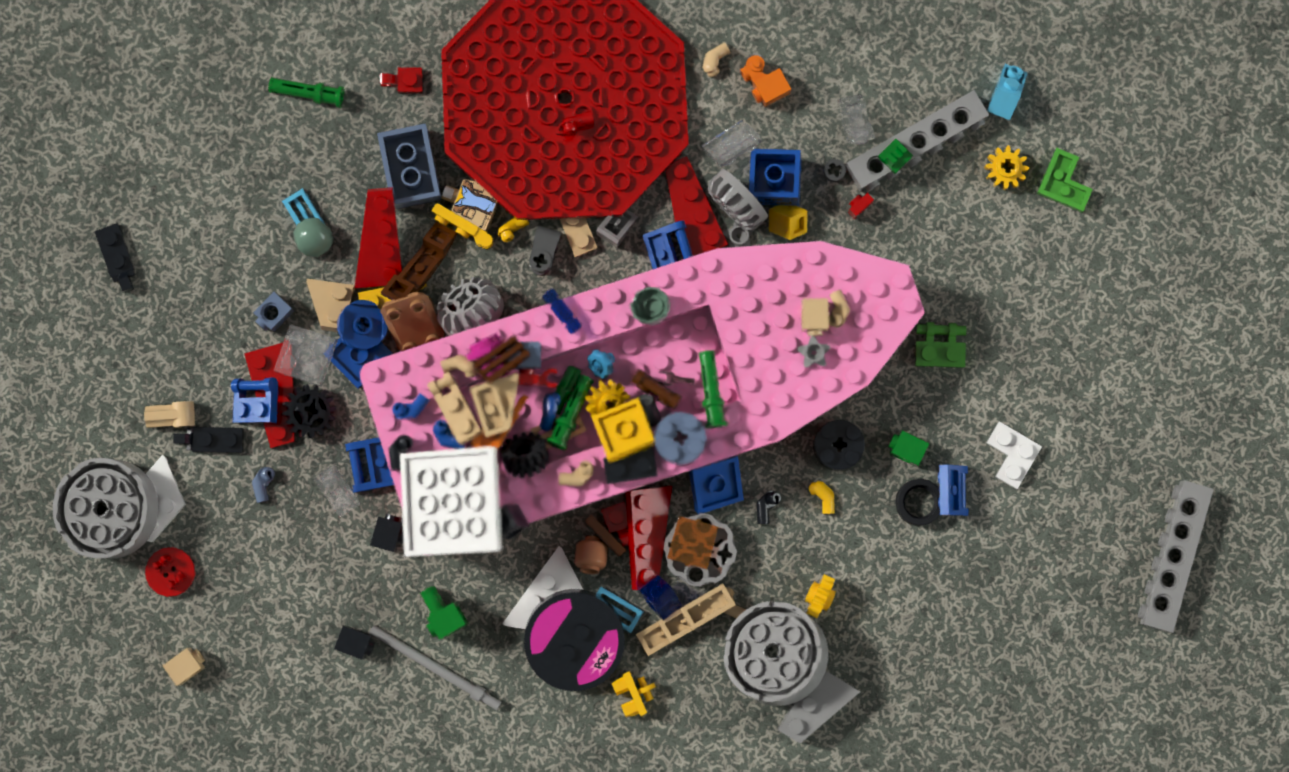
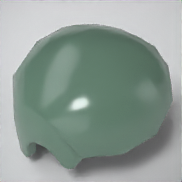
M319 218L304 219L297 224L293 232L294 241L298 249L306 256L320 257L328 252L333 244L331 229L323 224Z
M647 287L636 292L632 303H630V309L633 317L639 322L653 326L661 323L667 317L670 310V300L661 289Z

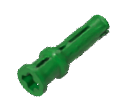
M271 77L268 91L269 93L311 99L318 105L327 103L336 105V108H341L345 88L343 86H339V88L329 87L321 82L311 85Z
M715 350L699 352L705 397L702 407L705 408L707 420L705 429L726 427L728 423L724 419L723 412L725 400L720 396Z
M582 374L578 376L562 415L556 418V426L553 433L546 440L552 447L563 451L567 450V442L571 433L576 431L577 424L575 422L585 402V396H587L590 387L594 383L590 377Z

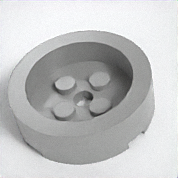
M94 458L78 464L76 468L62 478L53 501V518L58 533H61L72 550L91 558H121L137 551L153 533L159 510L157 493L149 477L140 468L129 462L108 458ZM101 501L105 502L108 508L103 515L97 512V505Z
M768 601L748 608L732 623L725 638L726 645L723 659L729 678L744 694L766 705L784 706L804 699L819 685L827 668L828 645L822 629L808 614L786 602ZM772 645L778 646V657H768L767 651Z

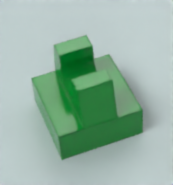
M896 138L878 155V158L894 174L913 157Z

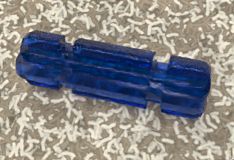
M549 289L543 294V300L547 305H551L550 309L562 324H566L565 328L570 334L577 332L582 327V324L577 317L573 318L574 314L562 299L559 300V294L555 289Z

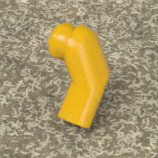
M513 218L498 229V236L501 237L503 242H510L514 238L513 232L529 225L528 220Z
M823 481L812 482L809 485V492L811 495H817L822 500V514H835L833 490Z

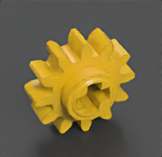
M1009 145L1005 148L1004 152L999 147L996 148V157L992 154H989L987 157L992 164L989 163L984 166V169L991 170V173L986 178L995 179L994 187L1003 183V190L1009 187V183H1011L1013 188H1017V179L1024 181L1026 176L1022 172L1029 170L1028 166L1022 165L1027 157H1018L1020 153L1019 148L1014 153H1011ZM1005 162L1008 163V167L1012 168L1008 173L1005 172L1004 168H1001Z
M610 379L608 384L605 385L600 380L598 389L590 387L593 395L585 396V399L590 403L585 409L591 413L590 416L592 417L626 403L624 400L629 399L630 395L624 391L625 387L621 383L616 385Z
M823 574L819 583L815 581L812 583L805 598V602L809 603L806 614L818 618L822 610L827 611L830 608L836 593L832 589L835 581L834 578Z

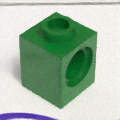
M902 430L899 435H893L888 447L892 448L891 455L917 467L929 443Z

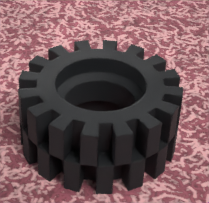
M523 432L520 437L516 434L513 435V440L508 438L506 440L507 444L503 443L500 453L505 470L509 475L512 473L513 477H517L518 474L520 478H524L525 474L531 477L533 472L540 473V468L545 469L547 467L546 463H549L545 440L539 434L534 436L533 432H529V435Z

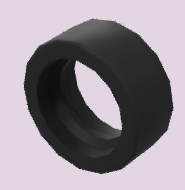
M921 478L910 480L904 484L897 492L895 500L896 510L901 519L915 526L928 525L935 521L940 515V508L938 506L940 489L930 480ZM914 488H924L933 496V509L926 516H913L905 507L906 495Z

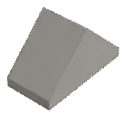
M629 210L622 217L607 216L596 230L597 236L618 248L638 216Z

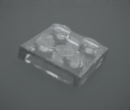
M741 120L703 144L702 148L706 155L722 168L734 163L740 155L753 151L762 140L754 129Z
M290 324L273 371L322 387L338 340Z

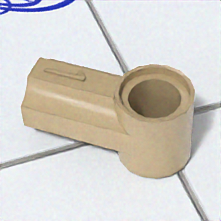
M181 401L173 402L172 405L146 406L144 412L146 428L195 427L194 402Z

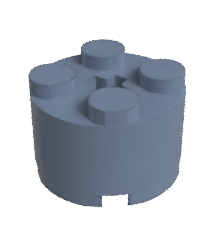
M677 412L666 416L658 424L655 432L657 452L664 460L675 465H687L695 461L703 452L706 444V432L702 423L694 415L684 412ZM678 432H681L682 436H687V439L684 440V445L680 446L678 442L673 441Z

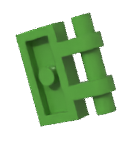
M934 322L916 324V334H926V341H916L915 366L965 368L966 343L956 342V335L966 336V326H957L956 323L935 325ZM934 335H948V342H934Z

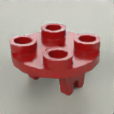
M175 547L162 548L148 559L145 568L146 580L150 588L157 594L166 597L178 596L186 592L192 585L196 576L195 565L185 551Z

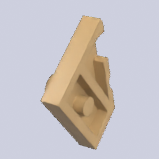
M307 279V287L321 330L338 332V316L344 307L352 303L354 285Z
M518 373L502 377L490 386L487 383H483L470 388L485 437L511 429L519 379Z

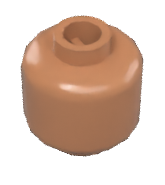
M587 536L585 540L578 542L575 549L574 563L580 568V572L599 574L600 570H603L607 565V545L596 536Z

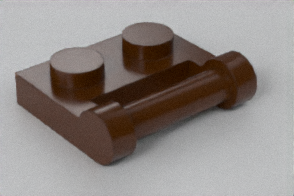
M641 369L637 371L631 381L644 393L649 394L651 391L659 396L657 401L667 408H677L682 400L681 395L674 393L648 376Z

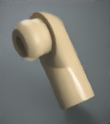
M725 42L708 51L705 55L703 70L709 77H715L719 74L720 70L717 67L719 59L730 53Z
M841 289L829 294L835 306L831 315H829V325L836 328L841 327L845 323L850 312Z

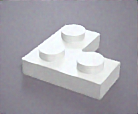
M1000 421L986 442L1007 455L995 477L1009 486L1018 489L1042 446Z

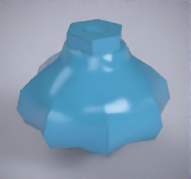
M596 349L593 350L591 355H588V368L593 371L596 377L607 379L614 372L613 363L615 362V357L612 353Z

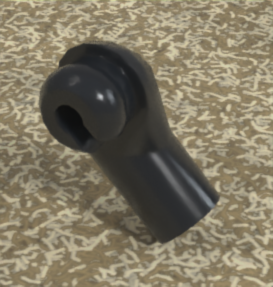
M400 435L390 445L388 451L391 471L401 470L400 454H405L413 445V440L410 436Z
M768 491L757 501V524H770L769 511L776 504L780 503L781 495L779 492Z

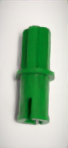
M568 366L554 392L561 398L556 413L559 416L571 395L578 376L581 374V371L574 366Z

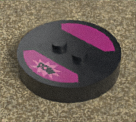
M566 589L553 593L535 607L527 621L524 636L527 660L536 675L555 688L565 691H583L596 687L614 673L622 659L624 652V630L621 619L607 600L591 591Z

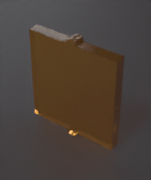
M679 516L667 558L685 563V566L693 565L707 569L719 527L703 523L700 519L695 521Z

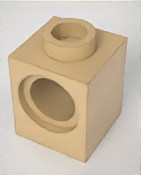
M828 298L802 299L801 326L802 332H808V336H823V332L828 331Z
M186 648L165 663L163 667L176 686H181L205 668L202 664L205 659L197 649L193 651L192 648Z

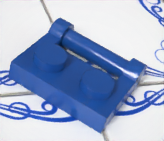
M684 220L642 235L653 269L678 262L670 234L674 232L676 233L683 259L693 257L685 232L687 227Z
M269 377L264 380L245 381L242 378L232 380L231 389L234 392L233 423H277L278 381L276 378ZM247 390H264L266 392L265 397L246 398Z
M379 437L345 444L346 452H349L355 484L352 486L354 493L394 486ZM364 448L371 482L364 483L359 450Z
M939 465L938 482L940 484V497L938 499V506L940 508V515L969 516V508H966V474H968V466Z

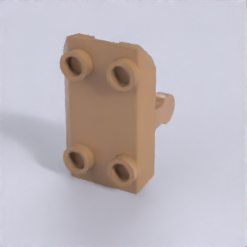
M414 292L408 294L407 297L387 301L381 308V314L397 348L401 352L445 337L443 328L437 321L433 301L423 292Z

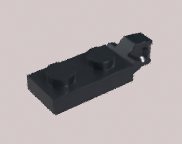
M116 223L94 231L113 282L119 281L121 289L125 293L134 290L130 277L135 276V268L120 225Z
M193 427L187 428V434H173V444H187V451L243 453L244 428Z

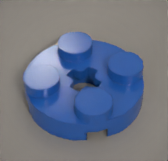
M357 300L343 308L337 320V331L340 335V340L343 344L355 350H369L378 345L386 336L388 329L378 305L368 300ZM360 319H364V323L369 326L363 332L356 326Z

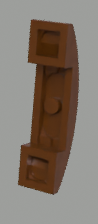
M435 222L424 236L423 245L399 275L394 274L381 291V295L390 300H398L407 297L408 294L419 292L445 258L457 236V232Z

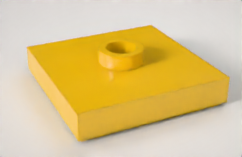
M639 398L592 416L609 463L655 445L654 434Z

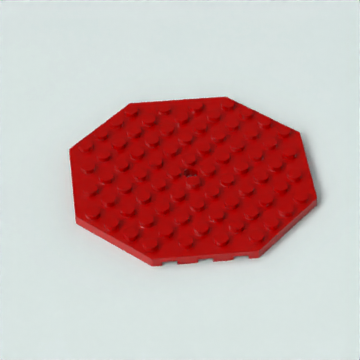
M489 0L441 50L445 155L517 220L622 217L689 145L684 42L638 0ZM563 92L569 93L572 96L571 102L568 104L559 103V94ZM592 111L594 123L576 127L577 131L572 135L564 133L561 124L565 118Z

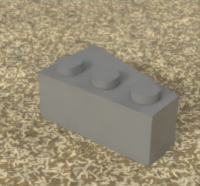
M825 671L821 682L815 690L804 699L791 705L777 730L796 742L802 743L859 694L860 691Z

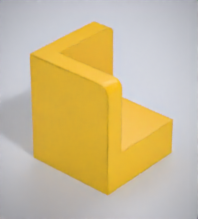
M777 205L770 208L769 231L788 240L807 233V210L798 206Z

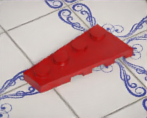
M685 156L674 161L665 170L675 222L685 221L687 227L685 232L693 256L727 246L728 243L688 157Z
M393 187L368 189L354 289L386 286L394 274L399 275L402 272Z
M293 340L244 353L251 380H264L265 378L274 377L278 381L277 423H264L270 448L295 442V432H290L292 425H284L288 418L287 416H281V413L287 410V408L282 406V403L289 402L286 395L289 393L294 394ZM254 390L256 397H265L266 392L264 390Z
M672 486L633 489L625 492L632 590L658 587Z

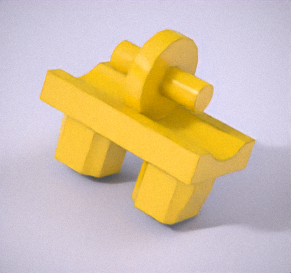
M630 671L623 673V677L614 681L612 686L617 696L627 691L631 693L633 700L621 704L625 717L637 714L642 716L647 714L640 694H644L646 702L652 700L653 696L650 690L655 688L656 685L654 682L647 685L644 676L637 679L641 687L637 689Z

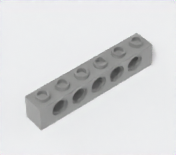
M975 90L847 162L845 167L859 191L861 192L866 189L867 192H870L880 185L878 181L885 177L890 180L901 173L899 170L894 174L878 158V155L895 138L913 155L904 165H908L911 168L923 161L921 158L923 155L930 153L932 156L944 149L942 144L949 140L953 144L965 136L963 132L970 128L976 131L986 124L984 120L988 118L989 114ZM954 115H964L966 123L958 124L954 119ZM933 127H943L945 135L941 137L935 135ZM912 139H922L924 147L921 149L915 148L912 145ZM878 162L882 166V171L880 173L872 172L869 164Z
M1186 480L1180 481L1179 485L1176 484L1174 486L1171 496L1172 499H1175L1173 508H1169L1165 516V522L1168 523L1166 533L1162 532L1158 541V546L1161 547L1160 554L1154 557L1151 570L1155 572L1153 579L1148 580L1145 587V594L1148 595L1146 603L1141 604L1138 612L1141 625L1168 633L1174 632L1213 493L1212 488ZM1185 501L1191 503L1193 507L1190 515H1186L1182 510V505ZM1179 525L1183 526L1186 530V535L1183 539L1178 538L1175 533ZM1172 549L1177 550L1179 553V560L1176 563L1171 562L1169 559V552ZM1165 573H1169L1173 579L1169 587L1162 583V576ZM1158 597L1164 598L1166 606L1162 611H1159L1155 606V601Z

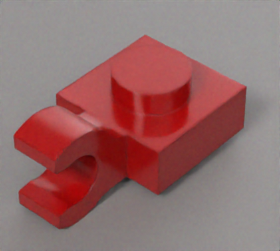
M422 67L397 68L398 75L380 74L381 87L398 86V93H422Z
M549 368L539 375L534 374L532 369H519L517 386L556 388L557 383L548 382L547 377L549 374H557L558 371L554 368Z
M623 501L602 509L601 512L609 533L617 531L622 546L626 547L629 545L627 508Z

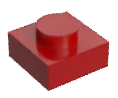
M866 193L863 197L860 194L857 195L849 203L851 208L848 210V213L855 219L873 203L874 199L869 193Z

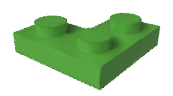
M1056 148L1037 194L1082 213L1093 189L1070 180L1079 157Z

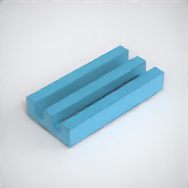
M303 188L282 201L296 225L300 223V220L289 204L290 202L294 201L304 219L310 218L298 200L300 196L303 197L314 217L319 218L325 224Z
M600 587L597 592L599 596L605 594L637 613L634 618L612 605L619 615L632 622L630 626L622 622L623 629L631 633L642 616L643 611L605 588Z

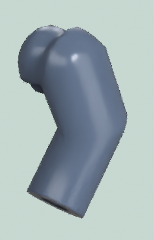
M271 467L261 468L252 480L257 503L269 500L266 488L275 477V472Z

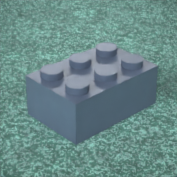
M426 123L377 133L387 186L393 187L395 210L441 201L442 196Z

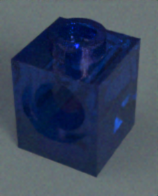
M659 575L639 590L650 609L663 621L682 606L672 587Z

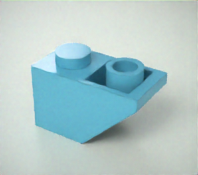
M1004 64L987 112L1010 120L1021 97L1028 72L1023 71L1017 66Z

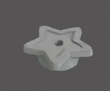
M734 222L733 228L723 231V234L730 240V248L751 246L749 237L754 230H743ZM738 233L741 234V238H737L736 235Z
M811 336L808 345L797 348L804 356L805 368L814 363L826 366L824 355L830 349V346L820 344L815 336ZM813 350L816 351V355H812Z

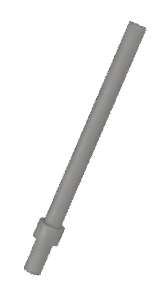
M373 625L369 634L467 692L473 700L477 702L482 701L495 710L499 708L501 701L486 693V689L478 684L476 686L379 627Z

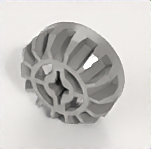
M721 169L709 181L708 191L713 200L743 230H755L768 218L766 211L758 200L727 170Z
M472 277L470 281L462 279L461 285L457 287L452 284L450 286L451 292L449 294H442L441 302H438L436 309L437 321L446 334L451 336L499 320L504 309V300L490 280Z

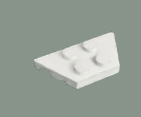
M164 455L146 473L156 490L159 506L156 526L147 540L149 542H154L186 505L168 464L167 457Z
M558 546L502 623L503 625L525 629L532 611L543 599L558 591L583 589L560 546Z

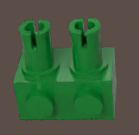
M435 586L420 592L431 612L429 617H427L429 623L426 626L433 638L444 639L469 624L457 602L446 605Z

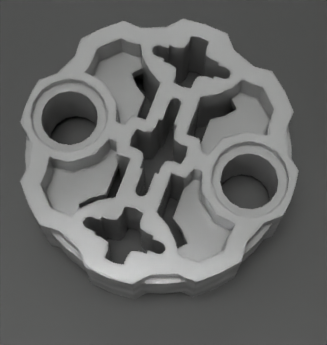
M700 513L699 515L683 517L674 524L664 543L667 567L670 572L691 586L700 587L710 583H717L726 576V573L736 559L737 549L735 548L732 531L726 524H723L715 519L713 515ZM700 519H708L710 521L711 529L709 532L703 533L698 530L697 523ZM684 532L687 539L696 540V542H685L681 533ZM676 535H678L679 544L683 545V548L678 549L675 556H673L672 548L668 547V544L673 543ZM720 539L724 541L718 547L707 545V542L717 543ZM699 543H702L703 548L713 551V554L703 553L701 557H697V552L686 547H697ZM725 544H727L728 552L732 556L727 558L724 565H722V558L718 556V551H722ZM682 553L693 555V558L683 557L680 561L676 560ZM704 558H714L719 567L716 568L713 562L705 561ZM695 567L700 568L703 572V577L698 582H693L689 578V571Z

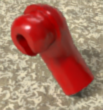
M592 111L565 118L561 124L564 133L572 135L576 133V127L594 123Z

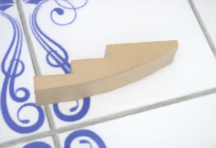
M721 584L635 635L645 653L649 656L735 606V603L724 584Z

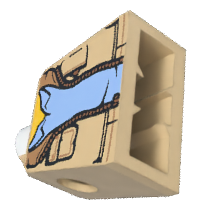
M463 179L460 189L446 185L442 194V199L454 203L452 212L488 232L499 203L478 183Z

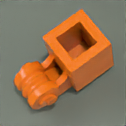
M754 55L748 58L746 65L740 69V72L746 82L751 81L754 87L751 92L756 102H762L763 106L766 107L789 95L791 87L780 68L769 74H764L765 62L763 58Z

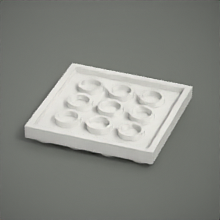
M497 447L400 454L405 556L502 551Z

